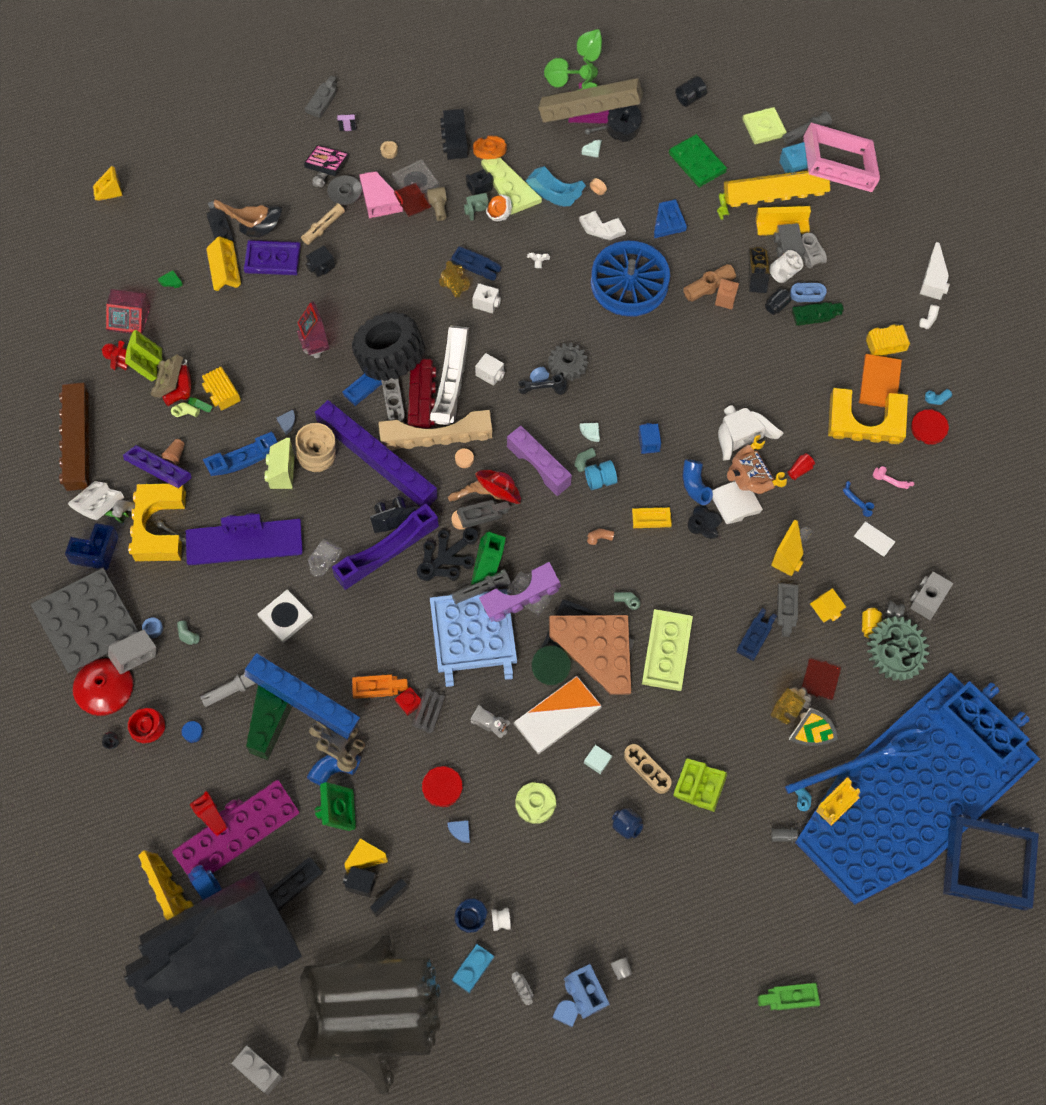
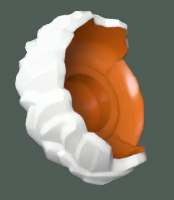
M499 195L491 199L489 207L486 209L487 215L491 220L500 222L509 217L512 209L510 197Z

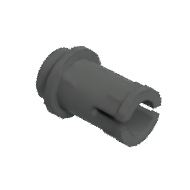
M790 827V829H771L772 842L790 841L793 844L798 839L797 829H793V827Z

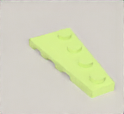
M500 157L481 160V165L486 173L490 172L494 179L492 184L498 194L510 197L512 202L511 215L542 203V198Z

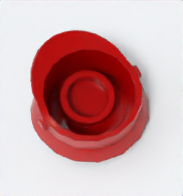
M152 708L138 709L131 715L128 721L129 734L132 739L139 743L154 742L161 737L165 730V720L162 714Z

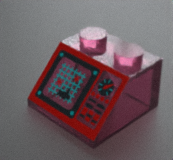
M111 289L106 305V330L132 334L134 330H137L142 334L150 309L146 293Z
M310 302L298 321L299 330H296L302 349H306L308 355L329 350L321 316L315 302Z

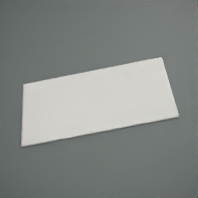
M867 522L854 535V537L882 556H885L895 543L894 540Z

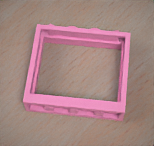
M810 123L804 134L809 174L873 192L880 180L873 140ZM819 143L863 155L865 170L821 158Z

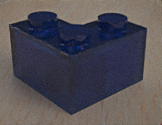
M95 523L89 540L70 537L65 556L70 564L108 570L119 536L114 526Z

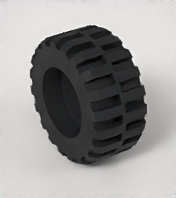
M386 312L383 315H376L373 319L367 320L365 325H361L358 328V332L355 333L354 340L352 341L353 354L363 373L379 381L381 379L389 381L392 378L395 380L401 375H407L408 371L414 370L416 364L420 363L425 352V342L414 319L398 312H392L391 314Z

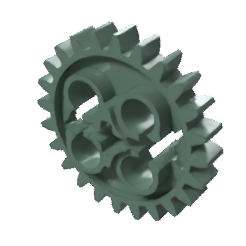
M894 616L877 623L878 627L872 628L874 633L868 635L872 641L867 642V645L871 646L867 653H872L873 655L869 658V661L875 660L876 662L873 668L879 666L878 673L885 672V678L892 676L893 681L898 679L903 681L918 675V670L924 669L922 664L928 662L924 656L929 655L928 652L924 651V648L929 647V645L923 643L927 638L920 636L923 630L917 631V624L911 625V620L904 621V617L897 619ZM891 632L894 634V640L878 645L880 641L891 638ZM913 652L916 653V652H918V654H916V656L904 660V661H905V665H903V663H902V658H903V657L909 656V655H910L909 653H913Z

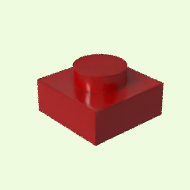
M409 687L395 698V702L408 716L419 707L421 699Z

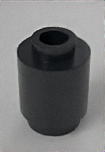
M778 289L766 301V310L772 315L780 313L791 302L790 293L785 289Z

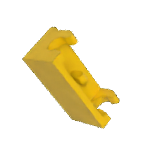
M848 777L819 805L816 811L831 826L860 798L858 796L860 790L858 788L855 790L851 786L852 781Z

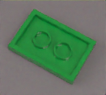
M697 134L669 149V155L699 188L727 171L726 166Z

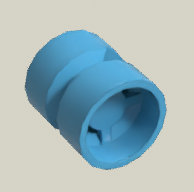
M611 460L602 462L599 466L595 464L585 467V476L591 491L602 488L603 484L609 486L617 483L615 467Z

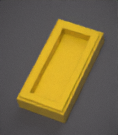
M670 507L632 508L633 528L671 527Z

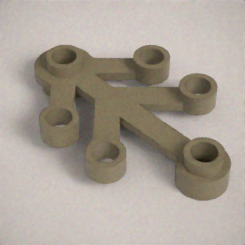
M318 721L312 724L309 730L310 734L320 738L316 744L317 749L337 759V766L340 770L350 772L357 766L355 757L363 751L365 743L362 740L355 739L349 753H347L345 746L351 738H355L358 729L355 728L347 740L343 737L340 738L339 734ZM323 728L328 730L330 736L323 732Z

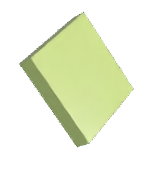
M775 107L743 115V121L754 144L782 138V135L787 133Z

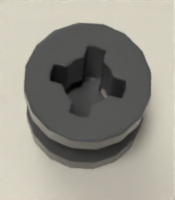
M889 601L884 619H890L894 616L897 619L903 617L905 605H896L893 601Z

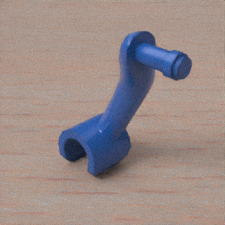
M847 481L846 487L843 489L844 494L863 509L862 513L864 516L870 517L873 512L867 509H874V504L862 502L849 490L851 483Z

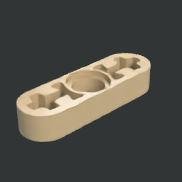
M629 745L624 753L626 762L657 793L664 794L668 792L672 783L671 778L639 745ZM630 751H637L638 759L636 757L630 758ZM650 764L654 771L646 774L643 772L642 766ZM656 772L659 773V774L657 775V778H658L660 781H663V780L666 781V784H665L666 787H664V786H660V787H659V786H658L659 781L654 777L655 774H656Z

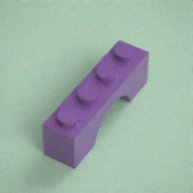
M522 426L507 436V448L519 459L523 458L530 462L541 475L544 484L556 496L571 485L572 475Z
M550 562L532 570L531 583L524 592L518 595H506L495 589L479 597L490 621L499 622L505 619L507 614L511 612L517 613L524 608L523 606L539 602L542 596L555 594L559 591L558 588L561 587V584Z

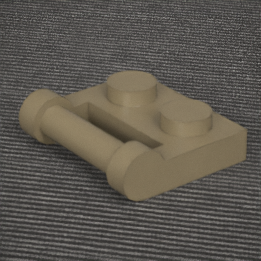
M175 355L166 361L159 362L156 383L151 390L153 397L160 398L175 389L183 357Z

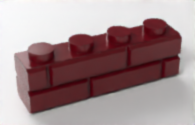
M431 359L421 360L419 364H416L414 370H410L408 425L415 428L431 429V425H435V420H430L431 411L435 405V398H432V393H436V382H433V378H436V367H433Z

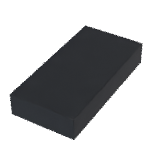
M400 879L370 906L371 912L376 917L408 889L403 879Z

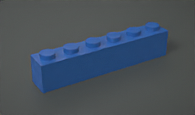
M257 653L245 669V677L347 740L359 723V716Z

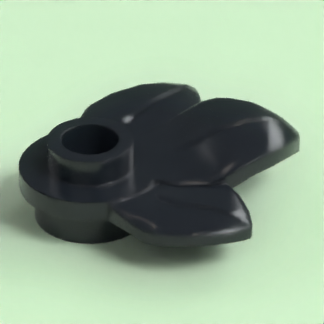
M705 505L698 506L693 510V516L688 520V529L693 534L701 533L706 538H717L719 535L715 528L721 524L722 517L717 513H709Z

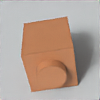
M721 279L715 305L732 309L739 283Z

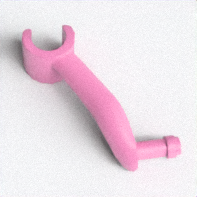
M883 466L880 469L876 468L873 472L875 479H883L896 487L908 489L909 486H914V482L898 481L885 474L887 469Z

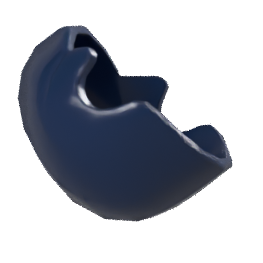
M475 898L464 900L455 911L454 919L456 926L466 933L477 932L485 924L487 909L483 902Z

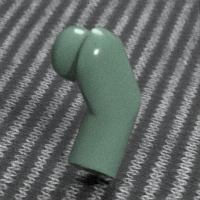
M590 448L577 455L574 465L579 472L585 471V467H587L586 461L596 456L594 449Z
M614 592V602H624L632 610L640 607V600L632 592Z
M187 621L177 622L179 638L182 642L189 645L199 643L200 636L197 633L188 631Z

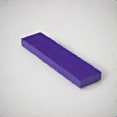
M137 445L123 454L125 461L176 488H180L191 479V473Z

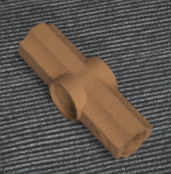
M727 264L714 272H706L703 278L684 287L685 297L688 301L693 302L705 294L715 293L716 289L720 286L721 279L731 281L736 278L734 268Z

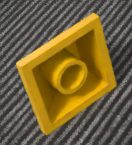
M796 520L793 521L778 547L771 565L790 576L795 571L799 572L803 565V561H801L803 548L799 525Z

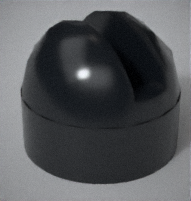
M113 731L105 733L102 738L103 747L106 749L116 748L119 744L118 735Z

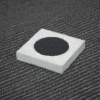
M288 590L257 614L283 643L313 619L310 612Z

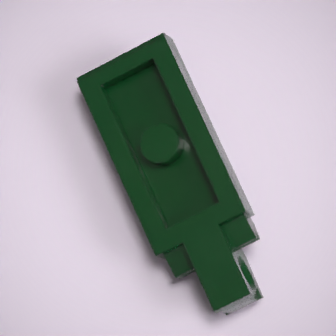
M820 303L793 307L792 313L796 326L829 322L836 316L842 315L844 308L842 303L833 305L832 303Z

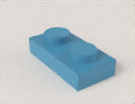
M476 944L452 981L470 993L494 959V956Z

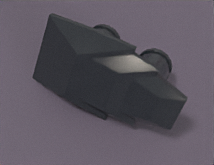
M402 497L394 498L392 501L394 508L388 510L385 503H377L374 506L376 514L370 516L374 533L398 528L411 513L416 511L415 507L406 508Z

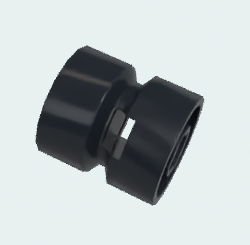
M695 76L688 80L687 83L676 87L675 94L680 104L687 107L696 100L706 96L707 88L704 81L700 77Z

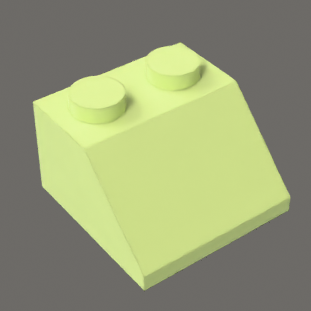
M285 438L270 446L269 454H266V465L269 466L268 471H265V482H268L270 489H293L295 455L290 438Z

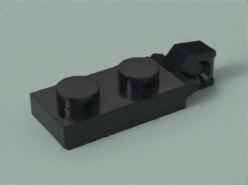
M214 201L209 202L210 212L207 213V219L214 239L219 236L234 242L224 212L215 208Z

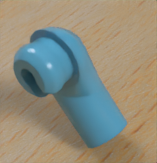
M946 389L940 395H936L934 391H928L925 394L926 402L935 405H942L952 397V392L949 389Z
M805 788L794 791L798 795V809L801 811L809 810L811 806L810 793Z

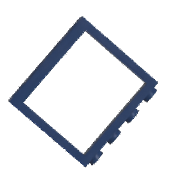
M958 815V817L951 819L943 894L1024 911L1032 909L1039 833L1031 832V829L1026 827L1011 828V825L1007 823L992 824L991 820L988 819L973 820L968 815ZM963 827L1026 839L1022 897L957 884Z

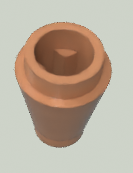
M175 439L162 453V459L178 465L185 444L181 440Z

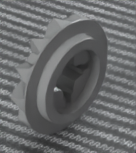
M517 971L514 972L512 980L524 1004H532L534 996L523 974L519 975Z

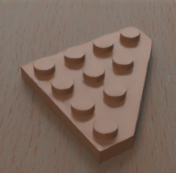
M628 615L549 616V637L554 642H557L575 662L577 661L610 695L631 694Z

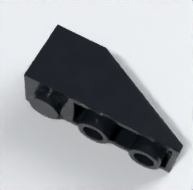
M761 247L749 248V292L767 293L770 275L767 249Z

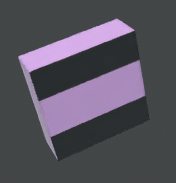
M338 115L339 131L356 130L355 115Z

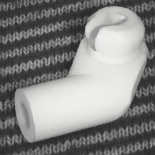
M930 305L927 319H920L919 326L921 328L929 329L937 318L939 306Z

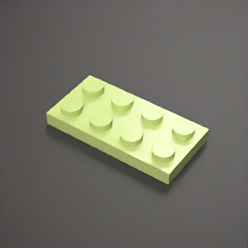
M654 609L643 673V685L681 691L693 616Z

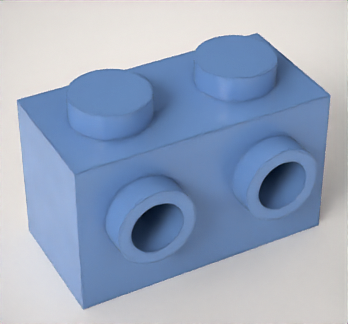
M590 964L564 978L565 988L572 995L576 1011L582 1015L583 1019L610 1005Z

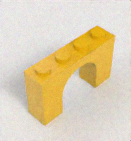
M833 388L830 394L828 436H833L835 439L852 438L854 441L867 439L875 443L889 441L890 444L902 443L906 438L908 395L889 393L885 399L884 421L877 426L868 427L857 422L852 415V390Z
M137 484V490L133 493L135 508L132 509V519L134 524L130 527L132 543H129V554H132L135 561H181L182 541L179 535H153L146 531V523L149 517L159 510L185 509L186 491L184 486L176 488L171 484Z

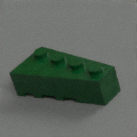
M260 685L257 687L246 747L250 754L269 760L293 706Z

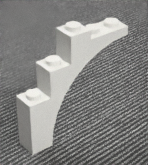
M451 325L448 330L441 383L430 420H435L437 424L450 425V423L456 420L462 373L465 371L469 327Z

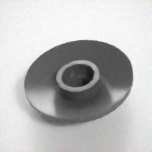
M343 175L334 178L329 183L327 192L333 202L347 205L359 199L362 193V186L356 178Z

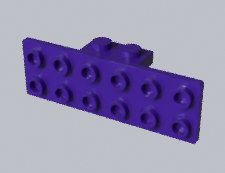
M248 513L244 516L229 515L221 518L222 526L186 530L187 565L302 555L303 553L300 519L262 522L260 514Z

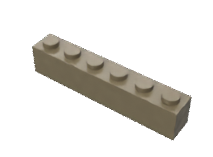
M639 78L542 97L539 111L543 123L641 104L643 92Z

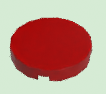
M934 410L918 412L911 423V432L914 437L928 445L942 442L949 430L948 421L944 415Z
M446 766L436 767L430 770L423 779V795L433 806L449 807L455 804L461 796L462 780L454 769Z

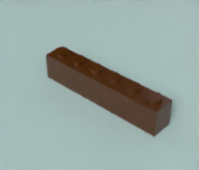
M85 383L62 385V392L59 393L60 402L62 403V408L59 409V415L62 419V424L59 425V431L62 435V440L59 441L60 451L62 452V457H59V464L62 468L59 480L60 484L64 485L66 491L83 490L89 486V391Z

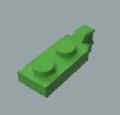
M816 983L774 987L773 989H768V995H759L757 997L758 1006L770 1005L771 1010L776 1011L820 1006Z

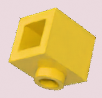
M833 588L810 603L823 623L829 619L832 621L836 620L842 615L840 612L846 608Z

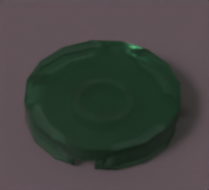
M546 646L539 649L534 655L532 671L541 683L556 685L563 682L569 676L571 660L562 648Z

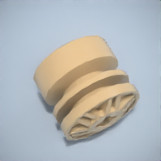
M310 423L298 431L296 435V450L300 465L311 472H321L328 469L334 463L336 458L335 436L326 425Z

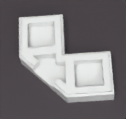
M595 211L579 218L587 234L607 240H612L626 234V230L619 218L602 223Z

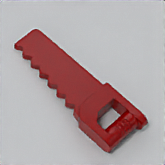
M207 791L190 803L197 817H200L216 836L227 829V825L216 809V804Z

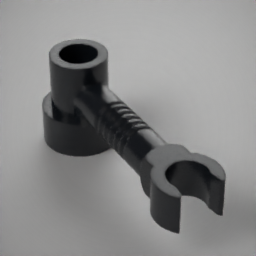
M559 374L554 375L552 380L526 382L521 380L518 382L519 386H525L523 389H518L520 394H526L539 388L552 387L554 392L559 395L566 393L568 390L566 381Z

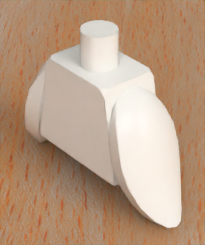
M733 405L728 406L724 410L726 416L723 418V424L720 425L718 430L723 461L730 460L732 451L752 443L757 435H761L760 439L763 436L778 439L784 433L757 412H750L747 408L736 411Z

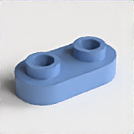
M797 283L792 286L790 295L796 302H820L825 298L827 290L820 283Z

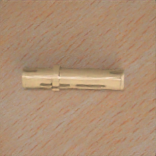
M336 204L317 223H313L311 228L301 236L303 242L309 245L316 237L321 236L323 231L345 212L344 208L340 204Z

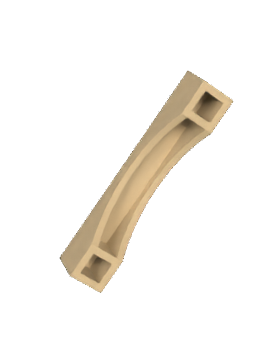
M489 410L470 412L457 423L438 429L415 428L398 420L379 422L381 443L390 451L398 448L411 449L417 446L430 447L435 444L448 445L453 442L466 443L471 440L485 441L492 438Z

